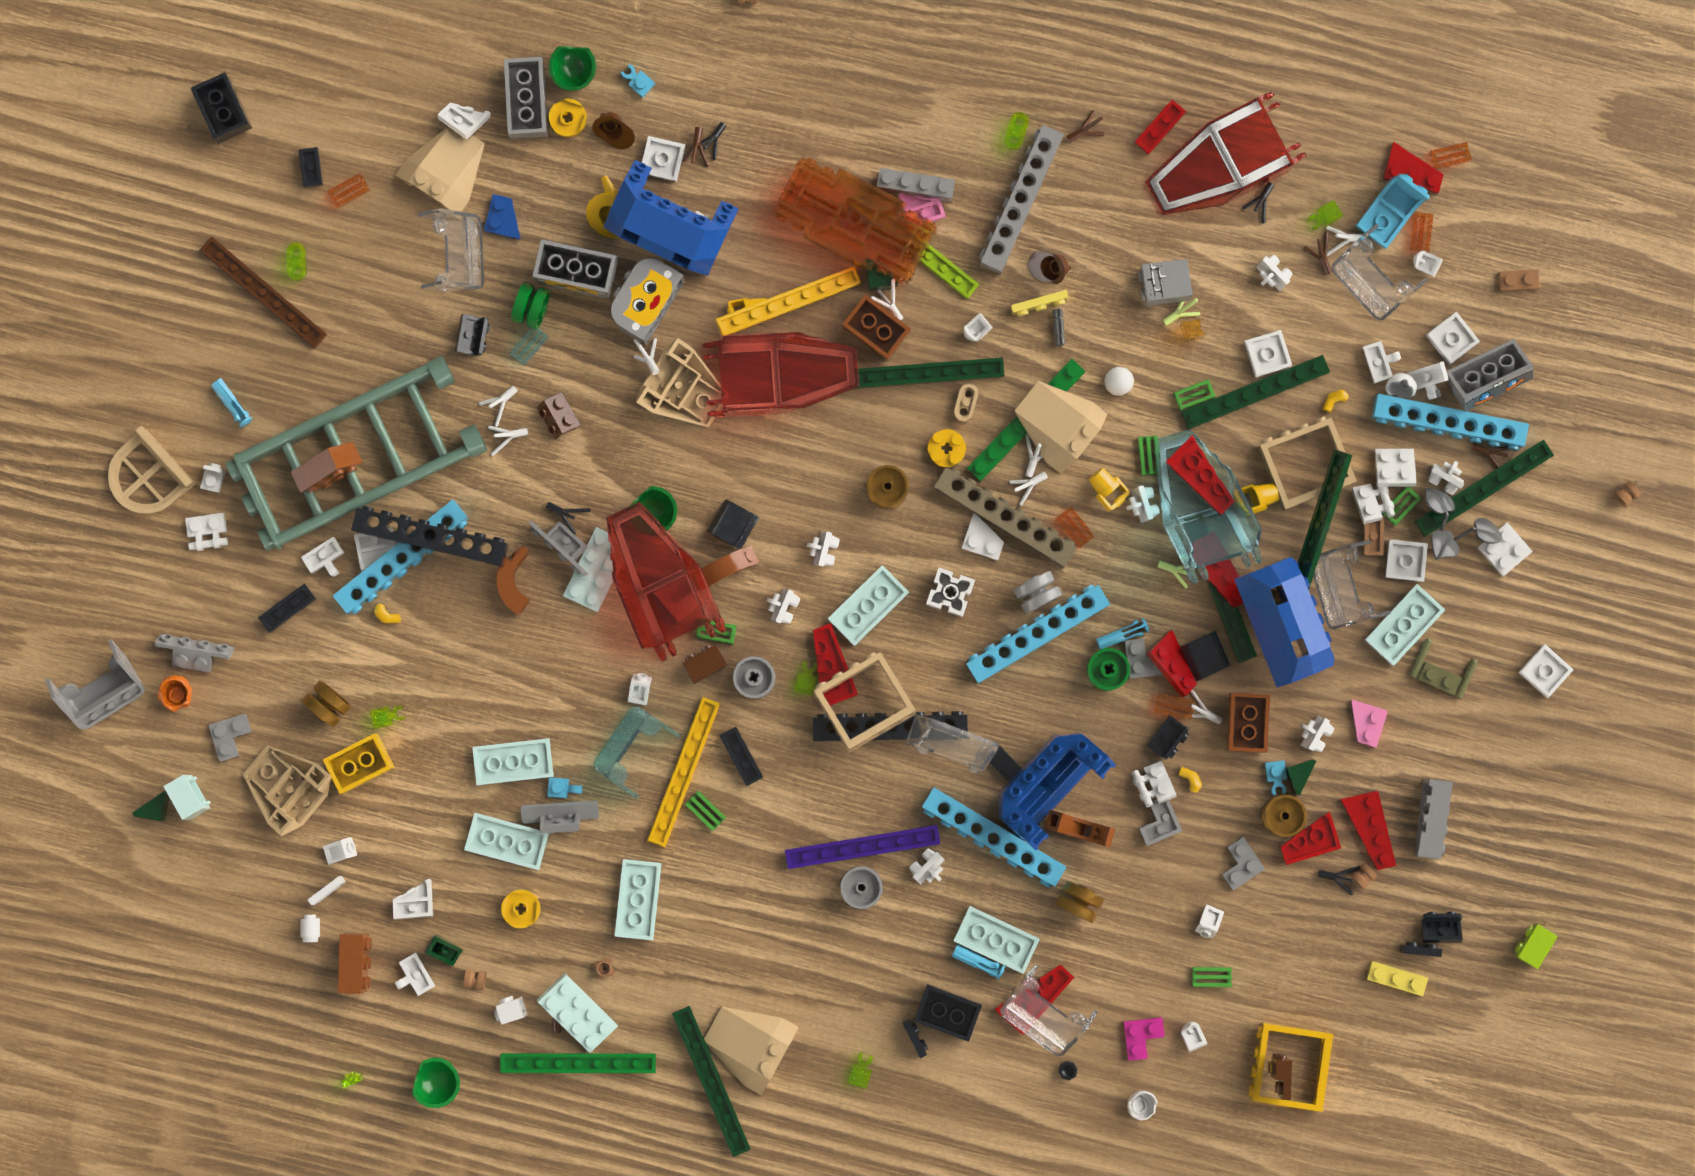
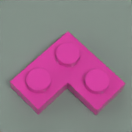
M1163 1018L1123 1021L1128 1061L1148 1059L1146 1039L1165 1037Z

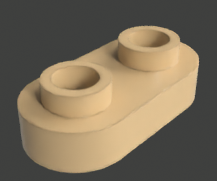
M965 384L959 391L954 416L961 422L970 420L978 398V389L973 384ZM965 392H972V396L966 397ZM965 409L967 414L962 416L960 410Z

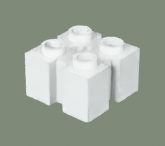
M938 568L933 583L938 586L936 591L931 589L926 606L941 610V607L944 606L949 608L948 613L962 618L968 603L963 599L965 595L970 596L975 580L960 575V578L957 579L952 577L953 572ZM953 588V592L956 595L951 598L948 597V594L945 593L946 589Z

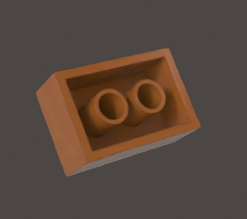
M866 294L842 324V328L887 362L911 332V328Z
M350 442L325 449L293 470L291 474L300 493L306 491L313 493L320 488L325 490L332 486V482L344 479V474L356 471V467L363 462L354 443Z
M1229 693L1226 751L1268 753L1270 695Z
M369 933L340 934L338 993L362 994L367 992V988H370L371 978L368 977V969H371V957H368L369 949H372V938H369Z

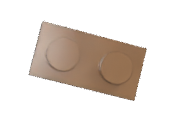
M1538 269L1500 271V292L1538 290Z
M1382 517L1381 521L1363 525V556H1384V517Z

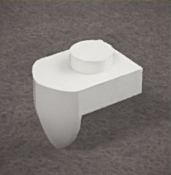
M1419 251L1413 257L1414 267L1432 277H1435L1443 261L1441 258L1426 251Z
M979 313L964 326L963 333L966 339L978 342L993 327Z
M1187 1022L1183 1026L1180 1034L1189 1052L1207 1045V1041L1198 1023Z

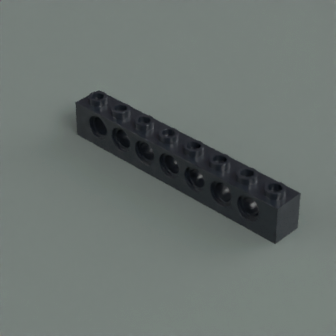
M363 506L362 509L356 508L351 528L353 532L504 567L509 544L504 543L505 539L493 537V540L487 539L485 534L475 532L474 535L467 534L468 530L456 528V531L449 530V526L437 523L436 527L429 525L430 521L422 519L415 522L411 521L409 516L400 515L398 518L392 516V512L381 510V513L373 512L374 508ZM377 517L379 519L378 526L371 527V519ZM397 522V530L390 532L389 524ZM411 526H415L417 529L414 536H408L407 530ZM434 531L435 538L428 541L426 539L427 532ZM448 535H453L454 542L451 545L445 544V538ZM470 539L473 542V546L466 550L463 547V543ZM485 544H490L492 547L491 552L488 554L482 552V547Z
M951 711L952 715H944V712H932V715L925 716V712H916V715L897 725L894 731H887L873 740L968 738L967 715H963V711ZM855 713V717H848V714H836L850 740L866 731L865 725L867 722L873 721L877 725L890 717L886 716V713H875V717H867V713ZM817 714V718H813V741H842L837 732L830 733L827 730L830 720L826 714ZM947 719L953 722V728L949 731L945 730L942 726L943 721ZM911 720L914 722L915 729L913 731L905 730L904 723ZM926 720L933 721L934 729L931 731L925 730L923 723ZM851 721L857 724V730L853 733L848 732L846 729L847 723Z

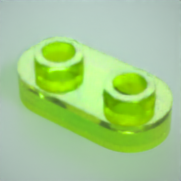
M1023 112L1014 113L1010 119L1004 139L1006 147L1010 150H1017L1023 145L1029 125V118ZM1021 120L1023 124L1018 126L1016 121ZM1016 138L1017 143H1011L1010 139Z
M298 242L289 244L286 249L287 274L294 281H301L307 275L306 249ZM296 250H300L298 256H294ZM300 269V274L295 275V270Z

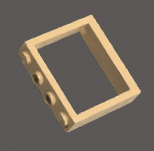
M1326 417L1315 420L1316 424L1308 426L1306 423L1297 427L1298 431L1291 433L1288 430L1280 433V438L1273 440L1270 437L1261 441L1262 444L1258 449L1271 482L1277 486L1280 495L1279 502L1283 511L1318 498L1321 488L1288 500L1268 449L1327 426L1336 450L1345 452L1332 418L1326 419ZM1349 465L1346 474L1347 478H1345L1342 488L1357 482L1351 465Z
M881 652L868 655L865 658L866 660L860 664L859 662L852 664L848 671L835 674L831 681L827 683L825 681L821 682L814 690L816 699L849 753L916 715V709ZM879 662L906 708L850 740L823 693Z

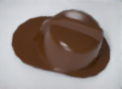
M602 112L600 117L592 124L594 134L616 149H627L635 141L633 130L616 113Z
M1044 251L1032 253L1028 261L1029 270L1036 279L1052 284L1061 283L1071 269L1064 256Z

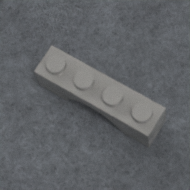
M880 168L877 191L892 194L912 193L929 198H940V201L952 203L955 179Z

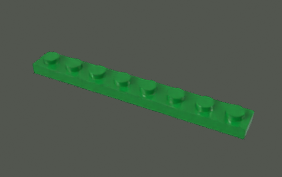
M1071 359L1047 385L1067 392L1086 371ZM1017 416L967 467V470L980 482L1027 434Z
M500 1053V1073H656V1053Z

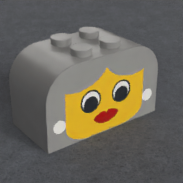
M541 239L532 277L535 282L544 286L598 298H610L618 259L616 255Z
M654 258L641 260L632 271L626 273L623 279L625 283L622 288L618 287L613 296L615 299L611 306V314L617 327L644 345H647L685 283L683 274Z

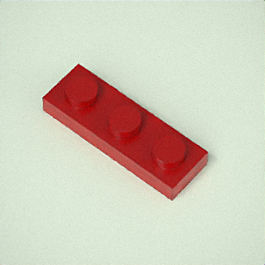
M1171 100L1138 137L1135 144L1149 155L1185 115L1186 111L1174 100Z

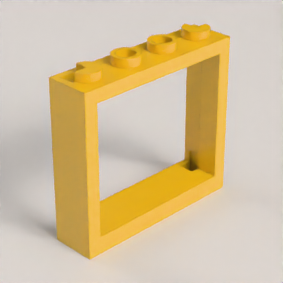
M1262 1022L1261 1027L1258 1026L1256 1035L1259 1038V1044L1254 1049L1256 1065H1252L1251 1077H1254L1253 1085H1249L1251 1100L1323 1112L1333 1034ZM1269 1030L1322 1038L1313 1104L1260 1096Z

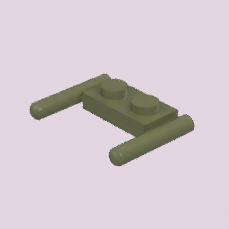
M1426 638L1409 676L1462 699L1478 661L1471 659L1462 679L1424 661L1432 644V640Z

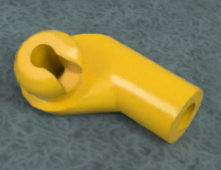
M1341 389L1329 393L1322 410L1331 413L1336 402H1346L1348 400V393Z
M383 604L375 606L374 614L382 623L401 622L400 614H389Z
M1181 766L1178 775L1189 780V790L1191 792H1198L1202 786L1198 774Z

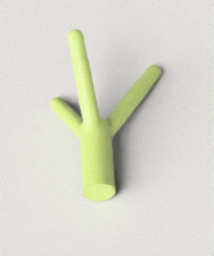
M1195 298L1183 308L1184 302H1180L1176 311L1163 319L1165 325L1168 326L1179 317L1199 316L1200 312L1183 313L1198 302V299Z
M1161 560L1159 561L1158 568L1173 573L1186 589L1188 585L1178 573L1196 577L1195 573L1182 570L1187 569L1185 565L1174 566Z

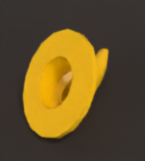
M603 176L601 181L604 193L595 195L589 200L586 207V218L590 226L597 233L607 238L620 239V237L603 227L618 194L608 176Z

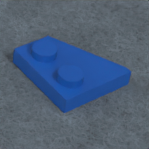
M493 194L484 232L517 240L521 239L512 198Z

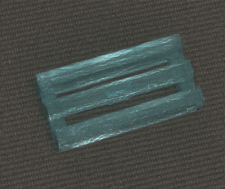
M531 328L512 349L510 355L525 366L548 340L549 336L540 329ZM535 331H537L538 333L521 351V353L517 355L516 352L522 347V345L528 340V338ZM542 336L543 338L537 343V345L530 351V353L523 360L522 357L538 340V338Z

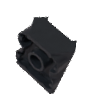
M726 499L707 532L727 544L741 549L745 545L759 517Z
M1216 631L1181 646L1196 682L1231 666Z

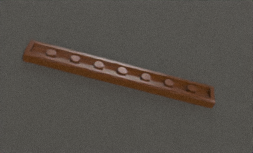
M212 236L199 250L314 349L327 336L322 329Z

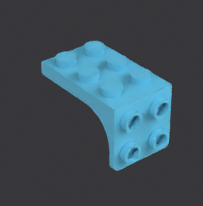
M1398 174L1390 178L1355 225L1356 228L1384 249L1388 248L1414 211L1430 198L1427 194L1428 191L1424 187L1414 184L1412 182L1413 179L1407 174Z

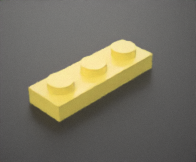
M1067 290L1049 294L1011 305L1010 309L1012 315L1017 314L1018 317L1029 314L1028 311L1035 309L1038 312L1047 309L1046 306L1054 304V307L1065 304V301L1068 300Z
M1371 961L1366 980L1423 996L1428 977Z

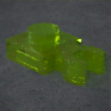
M1332 200L1317 209L1319 215H1311L1307 221L1316 220L1317 225L1312 229L1317 230L1322 222L1328 226L1344 215L1335 200Z
M804 661V674L798 673L794 692L812 696L817 677L812 676V673L817 670V663H814L813 669H807V661Z
M389 706L370 710L373 728L379 729L394 725L392 719L399 721L406 719V716L399 717L397 715L398 710L404 709L403 706H396L393 711H390Z
M860 1052L858 1056L860 1064H853L848 1083L867 1089L872 1069L867 1068V1066L872 1063L873 1055H870L868 1061H863V1052Z
M356 1071L345 1074V1079L341 1080L343 1088L363 1081L362 1072L356 1074Z

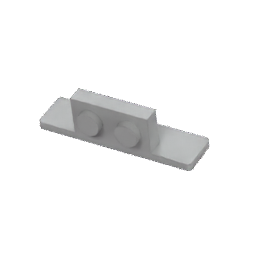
M531 520L529 521V524L532 526L530 530L537 537L543 536L546 539L544 543L551 550L556 548L559 551L557 555L564 562L569 560L573 564L571 568L578 575L581 572L585 576L588 574L576 562L577 558L588 547L563 523L559 521L546 535Z
M160 634L155 641L156 647L173 649L172 666L209 673L212 670L213 656L230 659L235 647L227 644H214L205 640L197 641L188 637H174L170 634Z
M583 801L522 805V823H540V833L552 834L555 832L579 831L580 820L599 818L598 802Z

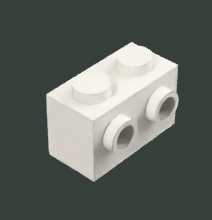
M513 996L501 999L499 1000L500 1004L496 1005V1010H494L497 1022H501V1025L528 1015L522 997L513 999Z

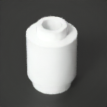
M304 915V919H300V936L303 938V942H318V937H320V918H316V915Z

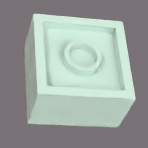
M182 775L164 786L182 820H191L211 809L209 806L211 802L206 801L195 781L197 780L196 776Z

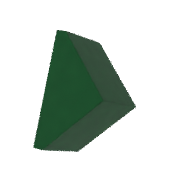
M868 259L866 263L868 291L891 290V280L894 278L871 259ZM895 280V289L899 283L897 280Z
M1311 759L1286 768L1294 795L1300 796L1315 766L1316 760Z
M163 791L132 812L135 817L165 821L170 797L166 791Z
M437 934L434 935L424 952L454 966L463 949Z

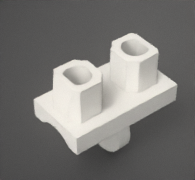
M1275 255L1269 258L1266 256L1256 266L1261 272L1259 275L1264 279L1260 284L1264 286L1268 283L1272 288L1275 286L1279 291L1290 282L1289 279L1293 273L1288 268L1280 271L1276 267L1280 261Z
M1445 461L1443 467L1448 469V471L1435 463L1431 467L1428 481L1437 486L1442 478L1447 480L1448 483L1444 490L1449 494L1453 495L1458 488L1461 489L1464 485V480L1452 474L1455 473L1459 476L1462 472L1456 468L1458 465L1457 461H1454L1452 465Z
M1143 485L1131 490L1132 497L1129 498L1131 505L1127 506L1126 509L1127 511L1133 510L1134 516H1139L1140 523L1149 521L1154 516L1160 514L1158 506L1156 504L1150 506L1148 499L1154 497L1152 487L1144 488Z
M821 532L819 538L814 537L813 543H807L806 547L811 548L809 555L814 556L812 565L833 566L835 556L827 554L828 548L837 549L840 539L832 536L830 532Z
M783 588L781 595L775 593L773 599L767 598L766 602L771 603L768 611L773 612L771 621L791 623L793 614L786 612L788 605L797 607L800 598L793 594L794 591Z
M1317 716L1314 721L1310 719L1308 725L1302 723L1300 727L1304 729L1302 734L1304 740L1300 746L1311 751L1322 752L1325 747V743L1320 741L1322 734L1329 737L1334 731V727L1329 724L1330 721Z
M928 848L922 855L927 863L921 867L917 862H914L909 867L914 875L913 878L920 885L925 880L929 883L935 878L940 881L942 878L939 874L944 870L940 866L945 861L938 852L935 853Z

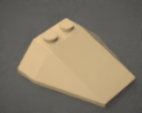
M447 127L408 157L395 176L410 186L413 185L459 217L470 200L485 143L473 135L466 140L453 129Z
M676 338L661 353L655 363L660 372L657 375H653L650 371L643 381L636 403L651 413L709 428L729 395L696 351L679 338Z
M1040 381L1034 384L1014 410L1036 448L1039 443L1041 444L1039 453L1044 461L1059 474L1078 459L1100 431L1107 416V413L1094 402Z
M269 745L262 750L243 773L268 825L281 836L304 825L328 796L332 777L319 764Z
M721 1007L704 1039L707 1046L745 1087L762 1095L799 1027L781 1017Z

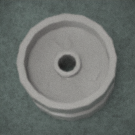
M1051 571L1040 576L1037 575L1013 590L1017 599L1030 596V599L1024 601L1021 605L1025 614L1063 595L1059 586L1046 589L1055 580Z
M751 656L744 658L734 669L733 682L735 688L748 699L764 698L775 686L776 676L774 669L767 660L761 657ZM754 674L758 676L756 682L751 680V676Z
M858 866L848 870L843 876L840 885L841 894L845 902L857 909H867L875 905L883 892L882 880L879 874L866 866ZM859 884L865 885L864 891L858 890Z

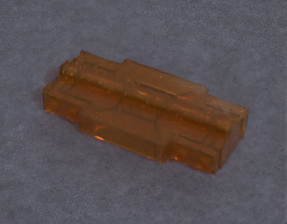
M802 157L796 163V168L779 197L777 207L773 209L774 215H776L775 218L783 223L786 221L792 223V227L802 232L805 230L803 234L804 239L865 271L871 272L874 266H876V270L883 275L888 273L894 276L893 279L896 282L909 284L913 280L915 271L932 242L933 235L937 232L935 223L929 219L923 220L919 218V215L914 211H905L907 208L906 202L840 168L834 174V171L829 167L825 166L822 168L817 165L818 163L815 160Z

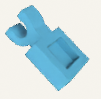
M549 777L547 797L568 798V793L582 794V786L569 785V779Z

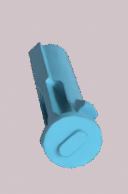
M221 378L211 385V388L233 415L234 421L239 422L240 428L247 426L253 420Z
M1141 618V626L1124 633L1122 630L1136 625L1139 621L1136 619L1129 626L1097 638L1098 647L1102 650L1132 637L1144 636L1143 632L1126 638L1124 637V635L1143 628L1146 633H1149L1146 620Z
M957 944L952 954V957L974 968H978L990 976L996 977L997 980H999L1004 972L1005 965L1001 966L998 962L984 958L960 944Z

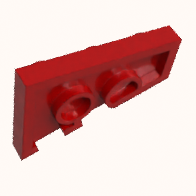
M1396 142L1392 143L1383 179L1389 181L1390 178L1398 174H1407L1417 186L1420 185L1428 192L1438 194L1444 174Z
M1173 630L1167 631L1146 654L1183 698L1193 690L1197 683Z
M1330 811L1280 846L1285 865L1341 849Z

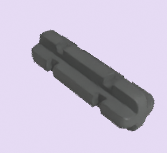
M1054 309L1052 314L1054 318V336H1056L1054 339L1055 346H1064L1063 310Z

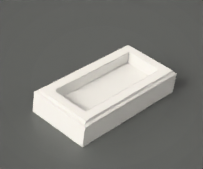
M342 876L337 877L308 899L311 905L318 904L345 884L346 881Z

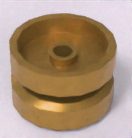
M883 465L871 472L867 481V493L874 505L881 509L896 508L904 502L908 495L909 483L907 476L898 467ZM891 484L890 490L884 488V485Z
M319 680L313 688L320 698L312 693H307L302 702L319 719L331 727H335L341 720L334 709L341 714H347L352 706L329 685Z
M1277 795L1265 803L1262 809L1261 820L1269 833L1277 837H1291L1298 834L1304 828L1307 822V811L1304 804L1298 798L1292 795ZM1282 813L1288 814L1285 820L1282 818Z
M1066 881L1063 891L1071 895L1072 898L1059 896L1055 905L1093 924L1097 914L1087 907L1091 905L1097 909L1101 908L1105 899L1097 896L1092 890L1080 884L1076 885Z

